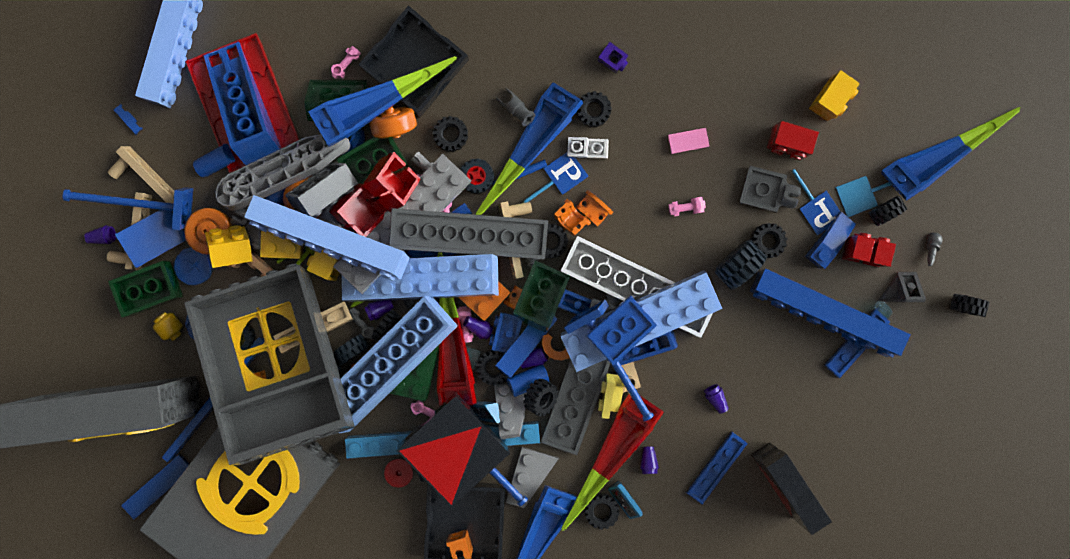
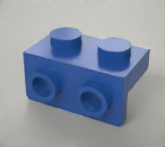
M500 312V316L496 315L493 325L497 327L495 335L491 334L489 342L493 351L504 353L508 351L519 337L523 317Z

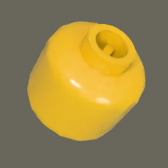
M163 312L153 320V330L162 340L171 339L173 341L181 335L180 330L183 325L174 313Z

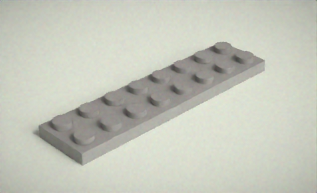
M442 154L420 177L421 180L406 204L398 209L443 212L471 183V180ZM387 211L383 220L367 238L389 246L391 212ZM342 258L333 266L361 294L381 276L379 271L376 274L364 270L365 268H362L360 264L355 267L346 263Z

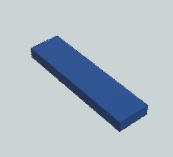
M542 307L495 367L510 379L541 341L543 335L557 321V318Z
M874 309L869 314V316L884 323H890L877 309ZM846 340L824 366L837 378H840L866 348L860 346L859 341Z
M731 431L686 493L700 504H703L748 443Z
M181 454L178 455L121 506L133 520L136 519L176 483L189 466V463Z

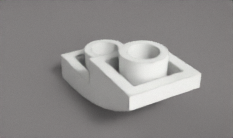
M568 137L567 156L608 159L609 140Z

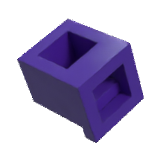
M611 42L608 43L597 60L614 73H617L618 70L622 72L629 63L626 61L628 55ZM615 57L617 63H612L610 59Z

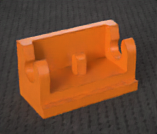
M468 529L449 534L446 545L450 548L452 558L457 559L456 551H463L464 558L471 559L473 547Z

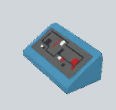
M478 401L476 404L470 405L481 421L499 423L498 403Z
M617 481L608 488V491L630 519L643 515L640 507L620 481Z

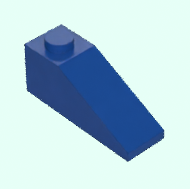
M840 212L804 257L818 268L826 269L842 248L856 223Z
M673 330L633 347L619 360L620 364L624 365L676 349L678 344Z

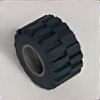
M748 240L734 249L717 266L715 274L730 290L736 289L750 279L764 265L767 257L752 240Z

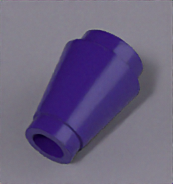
M105 225L86 232L84 236L85 241L88 244H111L116 240L114 235L116 231L112 226Z
M391 300L368 303V306L364 307L369 320L375 319L376 321L391 309H394Z
M467 316L463 323V326L480 339H488L493 331V326L490 325V322Z
M537 346L521 364V367L528 368L544 365L549 359L543 347L539 348Z
M714 384L705 389L706 399L719 414L729 409L722 387Z
M654 446L643 447L640 466L642 474H658L657 469H659Z

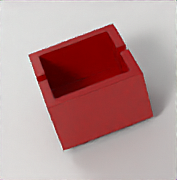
M780 121L772 128L767 148L771 149V152L774 154L782 155L785 153L790 155L789 158L800 161L801 158L804 159L807 156L813 155L819 132Z
M395 152L381 158L363 183V186L374 197H379L378 201L389 212H391V208L403 207L421 180L410 167L395 174L393 173L406 165Z
M357 184L353 187V191L344 195L329 212L340 224H346L344 226L346 230L367 237L383 220L388 210L378 199H374L375 197L363 184Z
M854 233V236H849L846 240L842 259L860 263V260H862V264L878 268L891 267L896 244L890 243L888 238H871V235L867 233Z

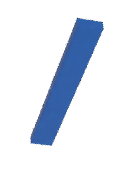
M258 337L250 348L262 345L264 337ZM258 354L245 358L244 362L247 367ZM211 398L207 400L162 456L166 462L176 457L214 410Z

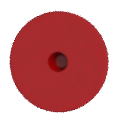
M394 459L386 465L384 476L388 484L400 488L409 484L413 476V470L407 461Z

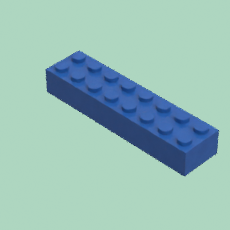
M766 268L758 271L750 289V292L754 293L753 297L762 301L769 300L772 306L779 309L787 308L789 309L788 313L794 316L807 317V322L814 325L822 324L824 325L823 329L829 332L842 333V338L849 341H859V345L864 348L877 349L876 353L884 357L889 356L893 358L894 356H901L911 335Z

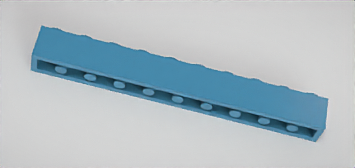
M538 421L523 422L520 437L501 440L507 446L540 443ZM498 424L486 425L500 438ZM412 431L348 436L345 439L346 458L399 454L396 451L398 444Z

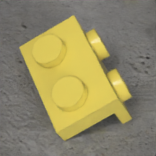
M606 374L605 382L602 381L601 393H603L602 399H599L598 411H601L602 418L609 419L610 412H618L621 406L624 384L618 375Z

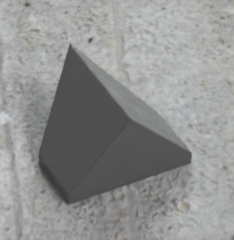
M897 272V275L878 301L925 302L926 299L917 272Z

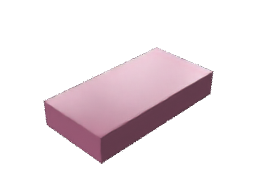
M706 128L668 135L671 154L709 147Z

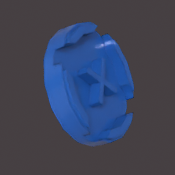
M191 247L183 249L174 261L176 276L187 285L202 284L213 273L209 254H201Z

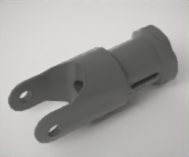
M505 88L513 96L511 101L503 103L496 97L497 101L512 116H516L521 121L522 126L529 125L534 120L535 113L529 111L512 91Z

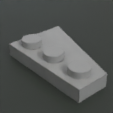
M507 383L494 385L496 403H498L500 421L498 425L500 439L520 437L526 410L523 403L525 399L524 394L514 397Z
M522 447L511 483L522 496L525 495L528 498L525 504L521 506L522 508H525L559 457ZM508 493L506 503L519 507L517 501Z

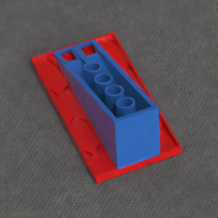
M257 33L185 61L218 145L229 144L236 160L227 166L229 173L300 140Z

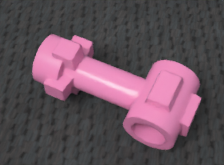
M354 46L346 49L347 55L340 64H335L331 67L332 76L335 79L344 78L346 76L345 69L353 59L357 61L360 58L359 55L361 53Z
M702 197L692 198L691 203L678 205L676 201L668 204L670 216H679V212L693 210V214L705 212L704 208H706L705 200L703 201Z
M467 306L459 307L457 312L459 320H461L465 343L473 342V333H470L463 326L466 317H472L471 309Z
M420 400L412 402L410 406L415 415L422 413L431 417L435 410L424 406L423 401Z

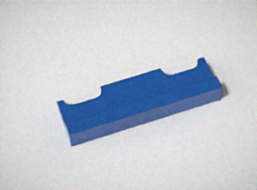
M122 104L114 109V112L135 135L143 129L136 124L137 120L128 111L123 110Z

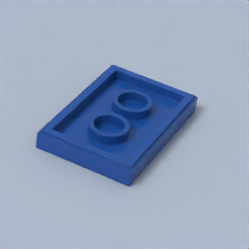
M158 210L114 234L135 268L186 241L182 229H172L173 213L171 211Z
M630 295L594 327L586 337L612 365H615L649 334L657 324Z

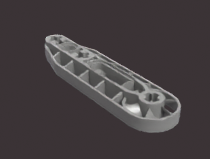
M321 134L302 138L226 175L217 185L215 191L218 203L228 210L236 211L249 206L253 195L265 198L320 172L336 157L350 149L349 139L344 138L328 147Z

